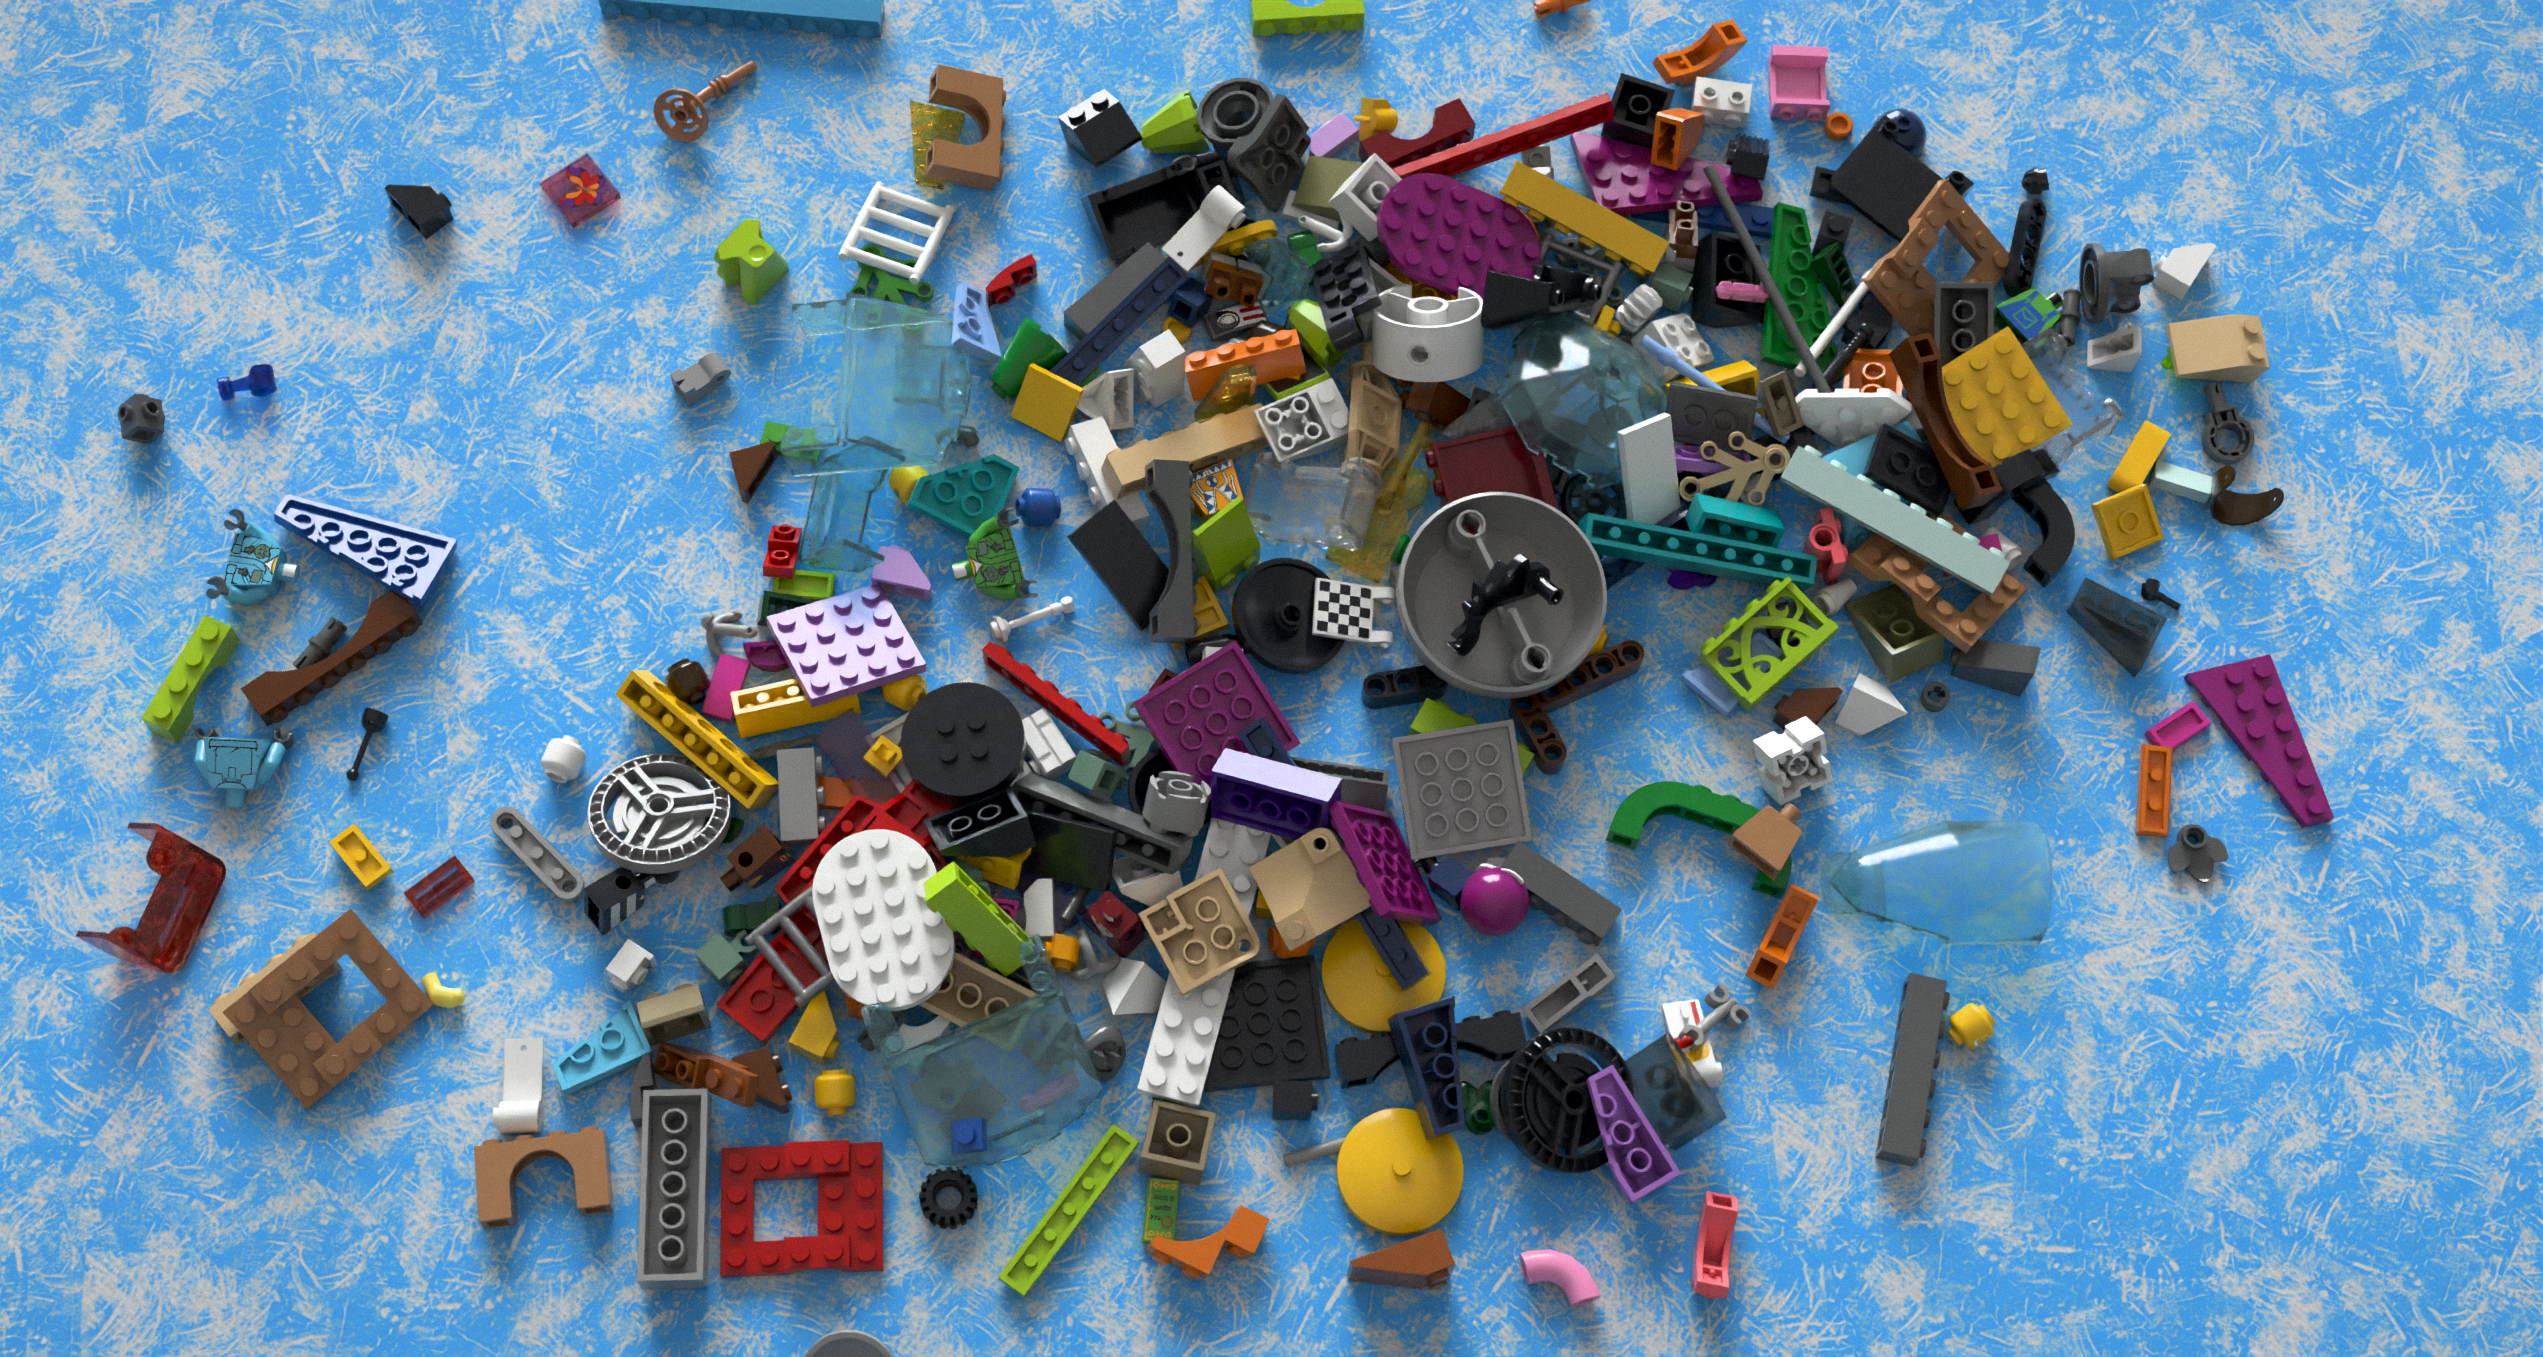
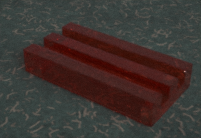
M454 855L404 892V895L422 918L425 919L475 882V880ZM454 867L458 869L450 876H448L446 879L440 881L435 886H433L431 890H429L419 899L415 898V896H417L431 884L436 882L438 879H440ZM463 876V878H461L459 881H457V882H456L455 884H453L451 887H449L448 889H446L448 886H450L452 883H454L456 880H458L460 877ZM436 895H438L436 898H434L432 901H430L428 904H426V905L423 907V905H424L425 903H427V902H428L429 900H431L433 897H435Z

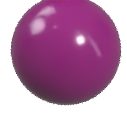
M1502 867L1484 868L1475 872L1466 881L1460 895V909L1465 921L1472 929L1486 936H1503L1513 932L1523 923L1529 910V893L1525 884L1521 885L1513 876L1502 871Z

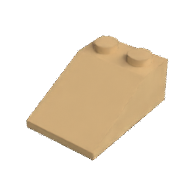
M2231 314L2169 323L2166 326L2176 378L2252 383L2270 368L2260 316Z

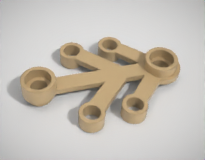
M1739 431L1730 434L1728 438L1730 447L1734 450L1743 449L1758 457V459L1746 462L1718 449L1714 442L1706 441L1700 447L1702 457L1706 460L1713 459L1730 468L1700 479L1693 476L1685 477L1679 484V493L1684 500L1692 501L1695 493L1702 494L1703 490L1734 480L1727 496L1722 499L1737 502L1751 474L1763 470L1756 487L1750 488L1747 492V499L1752 505H1761L1765 501V492L1774 474L1784 472L1790 461V454L1782 445L1772 444L1765 448L1746 439L1745 435ZM1735 436H1741L1743 442L1741 445L1735 446L1732 444V439ZM1711 445L1715 448V451L1712 455L1707 456L1704 454V448ZM1772 454L1780 455L1781 459L1777 464L1770 462ZM1688 483H1694L1696 489L1692 493H1687L1685 486ZM1754 491L1761 492L1762 496L1759 501L1751 500V494Z

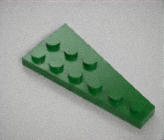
M1778 202L1773 208L1768 270L1810 349L1831 320L1822 283L1818 282L1816 271L1810 264L1813 260L1809 244L1812 239L1805 209ZM1767 298L1764 307L1760 361L1794 370L1802 359L1770 298ZM1832 340L1816 359L1821 372L1826 369L1838 353L1836 343H1833ZM1843 372L1836 381H1840L1844 377Z

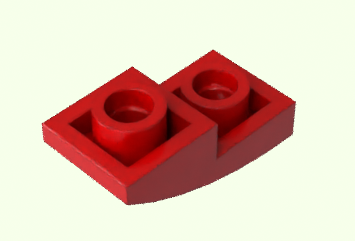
M1032 254L1006 267L988 284L985 289L989 307L1008 302L1011 298L1015 297V285L1027 284L1037 277V265Z
M787 524L772 525L768 537V551L763 564V576L793 579L800 549L802 528L792 527Z

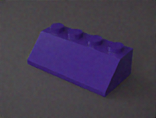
M1227 748L1224 749L1211 770L1212 818L1294 840L1320 827L1329 828L1333 831V826L1330 822L1332 816L1329 809L1330 805L1336 801L1341 802V778ZM1318 838L1316 846L1325 848V840Z

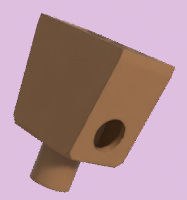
M1787 803L1780 812L1767 805L1732 834L1728 845L1774 881L1802 833L1801 829L1794 824L1801 816V812L1791 803Z

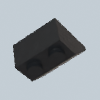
M1105 89L1093 94L1058 117L1066 143L1095 168L1142 140L1141 134L1120 101Z

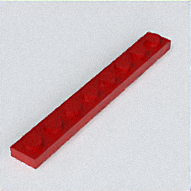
M1608 93L1595 96L1473 141L1459 144L1445 151L1431 154L1414 162L1403 164L1392 170L1401 179L1420 173H1434L1452 177L1614 119L1612 102Z

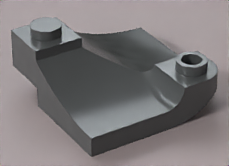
M1279 93L1276 94L1254 130L1247 136L1238 137L1227 153V164L1234 175L1243 179L1265 207L1273 212L1278 211L1289 191L1306 166L1301 161V157L1310 145L1311 140L1306 133L1309 129L1307 124L1288 98Z

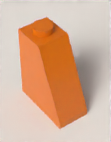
M1679 107L1658 112L1655 118L1651 164L1677 171L1702 139L1705 114Z

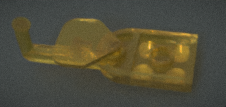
M1423 421L1418 425L1401 459L1393 457L1382 470L1381 477L1369 483V500L1363 503L1353 502L1325 555L1327 560L1379 584L1391 561V556L1397 542L1407 530V510L1419 507L1430 487V480L1427 474L1413 467L1421 449H1427L1431 443V425L1429 422Z

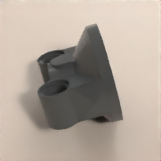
M1251 78L1227 80L1219 83L1207 92L1199 104L1197 119L1202 134L1212 143L1215 152H1218L1223 159L1227 160V153L1238 137L1247 136L1254 130L1274 99L1272 92L1262 82Z
M2086 244L2080 260L2079 291L2082 293L2080 301L2087 322L2091 324L2101 323L2109 312L2131 313L2141 307L2139 297L2141 286L2153 282L2155 278L2151 254L2148 249L2139 248L2130 251L2107 252L2101 244Z

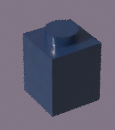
M1191 277L1174 292L1167 315L1191 329L1202 319L1204 314L1208 313L1214 295L1205 293V285Z
M1447 855L1441 862H1437L1431 867L1427 878L1430 890L1459 911L1462 889L1473 873Z

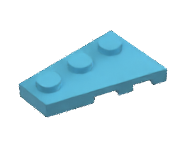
M630 1000L621 1006L622 1010L610 1020L607 1018L598 1025L599 1029L586 1040H580L552 1064L565 1096L638 1064L643 1055L650 1054L651 1058L654 1057Z

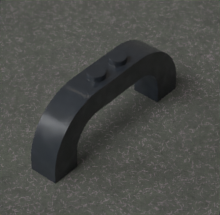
M2048 481L2028 487L2011 498L2038 524L2041 530L2042 545L2029 556L2023 568L2043 587H2046L2061 571L2072 552L2075 540V528L2071 513Z

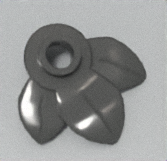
M2194 824L2181 828L2177 835V843L2169 849L2168 864L2173 873L2186 869L2190 876L2202 883H2207L2213 874L2214 862H2222L2228 859L2225 845L2219 839L2207 836L2206 831L2201 826ZM2187 837L2195 838L2196 844H2191Z

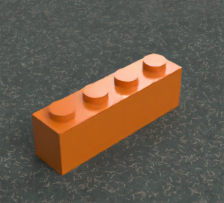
M1296 329L1281 330L1264 337H1252L1244 342L1224 344L1216 349L1204 352L1196 351L1185 356V372L1193 401L1307 373Z

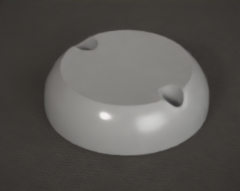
M1486 492L1463 497L1445 505L1420 526L1409 542L1401 560L1397 577L1396 605L1405 638L1417 657L1437 677L1449 685L1473 695L1493 699H1514L1534 695L1555 686L1581 665L1593 649L1602 630L1606 615L1607 588L1603 567L1595 549L1581 529L1565 514L1549 504L1522 494ZM1467 527L1472 531L1474 535L1469 533ZM1523 554L1529 559L1530 563L1540 562L1549 569L1550 581L1564 591L1563 598L1558 604L1551 606L1544 598L1536 594L1493 609L1482 621L1480 636L1476 645L1465 656L1458 655L1444 642L1456 641L1451 636V633L1465 620L1462 603L1463 601L1472 600L1473 581L1478 579L1484 584L1490 570L1498 560L1507 565L1514 557ZM1533 662L1539 667V669L1534 667Z

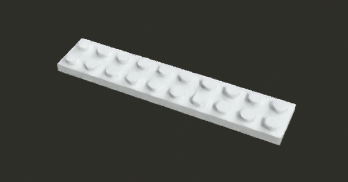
M1212 818L1195 880L1221 867L1249 918L1258 886L1249 867L1265 858L1271 833ZM1243 941L1239 944V949H1240V950H1241V946H1242ZM1236 968L1183 996L1169 972L1137 1093L1199 1108Z

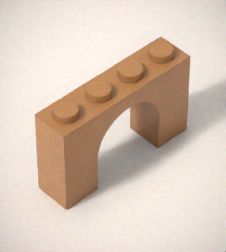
M938 64L930 77L929 103L956 108L969 114L980 128L981 142L974 145H963L934 139L926 151L925 177L989 191L996 181L1001 180L1003 165L1000 164V156L1004 150V140L1001 139V132L1005 125V115H1002V107L1006 101V91L1003 90V78Z
M588 1126L581 1128L580 1132L567 1134L566 1131H552L547 1134V1137L535 1138L533 1135H521L516 1137L515 1141L502 1143V1140L491 1139L484 1141L483 1145L474 1146L479 1223L484 1229L517 1225L515 1184L517 1178L526 1166L542 1158L560 1159L573 1168L577 1209L581 1216L614 1212L609 1143L604 1129L599 1130V1127Z

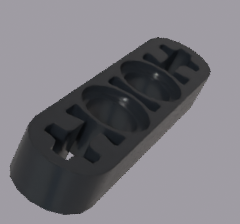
M2038 198L2023 201L2019 207L2009 252V263L2006 266L2003 280L2004 290L2011 298L2031 289L2046 220V207Z

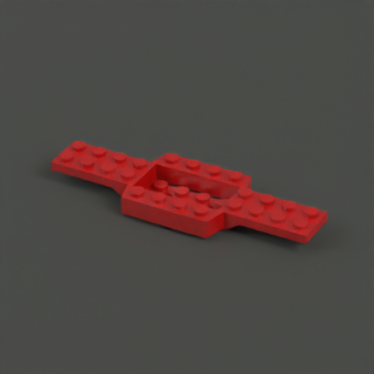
M913 780L899 795L884 805L855 794L774 886V889L784 904L787 905L813 885L814 876L821 860L833 846L852 834L874 829L899 832L915 840L929 854L938 873L948 864L937 851L923 820L960 805L947 804L931 798L919 789ZM804 907L790 919L828 964L819 924L808 909ZM781 928L779 933L770 942V945L804 987L807 988L821 976ZM761 953L716 1004L721 1011L764 1045L767 1044L798 1008L794 1000L796 997Z

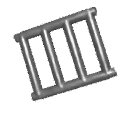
M1546 232L1540 242L1541 264H1543L1550 250L1605 273L1606 277L1602 283V296L1599 301H1596L1591 306L1588 314L1575 311L1562 315L1567 319L1582 324L1576 339H1572L1539 324L1517 328L1542 339L1564 345L1566 349L1571 350V355L1578 358L1614 287L1623 264L1617 261H1613L1611 264L1554 240L1555 236Z
M813 885L744 938L745 942L751 947L753 945L756 946L796 996L794 1000L799 1008L835 982L829 965L790 919L798 911L806 907L817 920L812 897ZM779 926L821 976L807 988L804 987L765 938Z

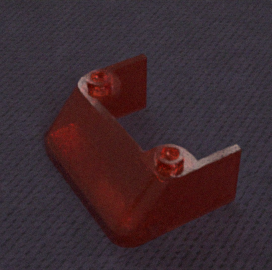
M130 822L127 827L129 830L152 842L147 851L146 861L152 871L161 875L136 930L129 927H116L109 934L106 932L78 931L76 937L116 958L162 973H177L183 969L224 882L226 867L221 859L157 823Z

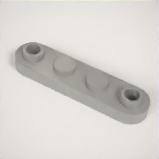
M502 807L493 813L490 824L495 835L560 901L572 903L583 896L585 883L582 876L516 809ZM506 822H513V826L511 828H503V825ZM567 885H575L571 892L564 891Z

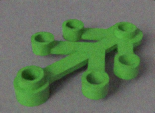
M868 244L861 248L862 251L914 268L917 263L914 260L903 261L887 257L884 251L874 244ZM857 261L861 272L856 286L851 289L853 303L857 305L865 304L869 299L867 287L872 274L878 280L870 308L864 314L866 324L873 328L881 325V311L887 296L901 318L902 332L908 337L921 335L924 331V319L920 313L910 311L899 291L914 294L921 302H929L934 295L932 285L927 282L913 285L908 280L889 276L885 270ZM921 290H928V291H930V292H929L928 294H926V295L920 294V291H921ZM859 292L865 294L861 298L855 296V294ZM877 315L878 318L876 320H870L869 316ZM912 324L918 326L916 329H908Z

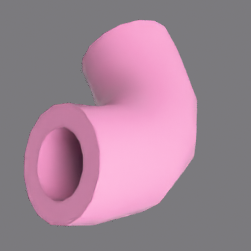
M1551 1249L1528 1251L1519 1254L1521 1269L1528 1285L1543 1281L1557 1284L1564 1290L1571 1307L1581 1306L1601 1297L1598 1287L1587 1268L1572 1256Z

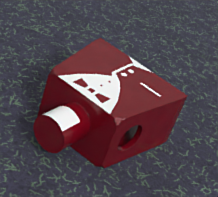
M1109 890L1086 911L1081 919L1114 952H1118L1121 958H1126L1145 939L1140 918ZM1130 932L1131 935L1127 939H1125L1127 934Z

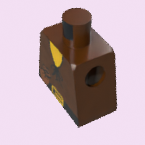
M763 824L727 856L733 868L721 876L720 879L730 892L734 891L744 882L753 889H756L795 862V859L778 837Z

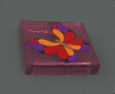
M588 153L540 182L541 189L572 228H575L621 199L618 190Z

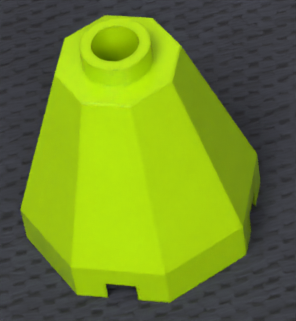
M1190 90L1178 94L1142 124L1143 132H1140L1142 136L1141 144L1144 149L1149 148L1151 153L1155 154L1201 152L1210 148V141L1200 130L1197 119L1198 105Z
M1304 299L1301 302L1296 301L1290 307L1287 314L1290 316L1288 318V325L1291 329L1297 330L1299 341L1308 354L1325 369H1328V366H1335L1349 349L1337 353L1327 333L1319 302ZM1357 316L1356 319L1361 327V318Z

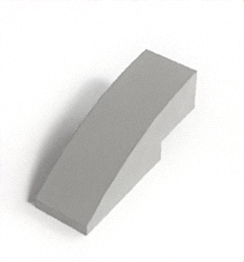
M1596 953L1573 972L1569 971L1524 1006L1522 1010L1536 1029L1542 1033L1582 1008L1619 979L1604 959Z

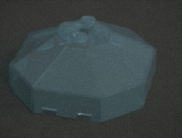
M1572 311L1533 320L1513 339L1512 348L1515 351L1514 355L1508 360L1505 378L1508 381L1507 385L1501 390L1500 400L1526 448L1536 455L1544 451L1554 457L1552 464L1572 475L1578 471L1589 477L1586 484L1595 489L1623 482L1617 432L1665 413L1667 398L1641 351L1576 312ZM1609 371L1617 372L1618 377L1610 376Z

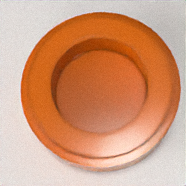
M1842 112L1830 114L1824 124L1825 135L1833 141L1846 140L1853 129L1852 119Z

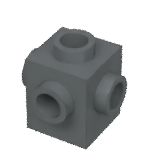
M134 394L119 406L118 419L121 424L122 439L149 444L165 432V415L162 410V400L151 398L145 394Z

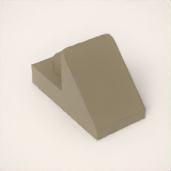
M1781 371L1758 383L1755 395L1758 396L1756 409H1765L1774 437H1781L1804 426L1786 371Z

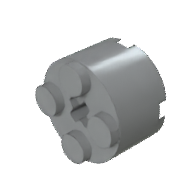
M1163 771L1159 773L1158 778L1152 775L1149 780L1142 812L1144 818L1150 822V829L1157 833H1167L1169 830L1181 832L1189 837L1197 836L1204 824L1211 793L1209 785L1201 781L1200 786L1192 782L1194 776L1181 772Z

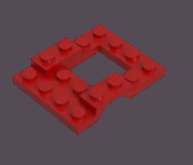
M849 1140L785 1142V1146L721 1148V1278L790 1275L804 1270L827 1269L844 1272L884 1271L882 1142L850 1143ZM818 1179V1236L784 1237V1240L754 1241L755 1181Z

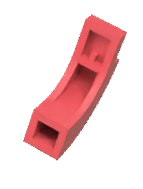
M1710 1191L1705 1192L1695 1242L1691 1288L1694 1289L1695 1293H1700L1707 1298L1720 1297L1727 1299L1729 1291V1254L1738 1215V1199L1736 1196Z

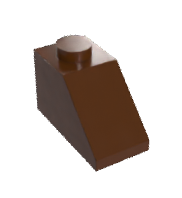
M1839 687L1796 689L1789 697L1785 694L1776 703L1774 709L1777 712L1772 721L1785 730V725L1806 716L1817 726L1838 702L1843 691Z

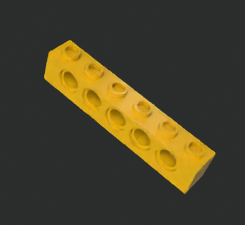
M632 670L615 695L747 809L764 808L779 788L778 781L690 705L678 699L649 670Z

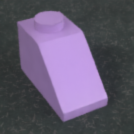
M880 545L871 576L872 585L878 586L880 583L884 592L931 602L933 597L931 584L911 553L900 546L890 545L885 547Z

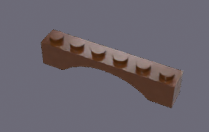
M1930 332L1907 337L1889 353L1960 510L1984 505L2003 489L1991 463L1980 457L1969 446L1952 418L1943 387L1942 357Z
M390 590L371 602L367 616L359 630L347 644L333 655L301 669L266 671L240 689L268 727L273 723L283 721L289 712L298 706L310 703L315 695L325 688L329 689L337 685L341 678L351 671H357L364 667L367 661L375 655L387 652L393 643L402 637H409L414 634L423 623L408 599Z

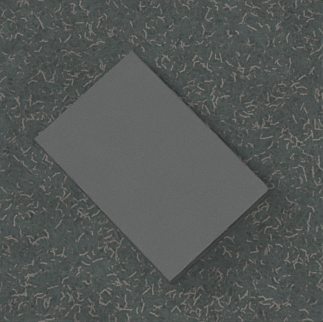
M1671 381L1665 413L1671 415L1673 440L1699 446L1706 441H1712L1717 445L1718 449L1748 454L1743 449H1732L1728 443V438L1731 433L1739 431L1745 435L1746 439L1751 441L1758 396ZM1735 436L1732 439V444L1735 446H1739L1743 442L1741 436Z

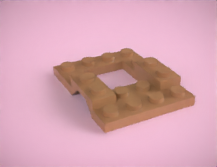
M1947 179L1937 182L1909 219V232L1900 244L1882 257L1863 280L1866 286L1910 337L1930 332L1934 340V286L1937 281L1922 265V262L1939 241L1940 236L1938 232L1944 225L1975 260V263L1961 282H1994L1995 287L2005 274L2006 266L2009 263V253Z
M1928 512L1926 513L1927 517L1935 521L1937 518H1941L1954 526L1952 530L1962 536L1964 532L1969 533L1944 513L1938 517ZM1876 533L1871 535L1847 561L1871 581H1892L1911 595L1917 616L1965 653L1992 628L2027 590V587L2005 571L1991 596L1981 593L1961 613L1938 595L1942 586L1922 572L1930 563Z
M350 908L315 938L249 989L246 994L229 1006L223 1013L303 1106L308 1109L434 1004ZM347 954L387 1002L340 1041L336 1042L299 1000L296 994Z

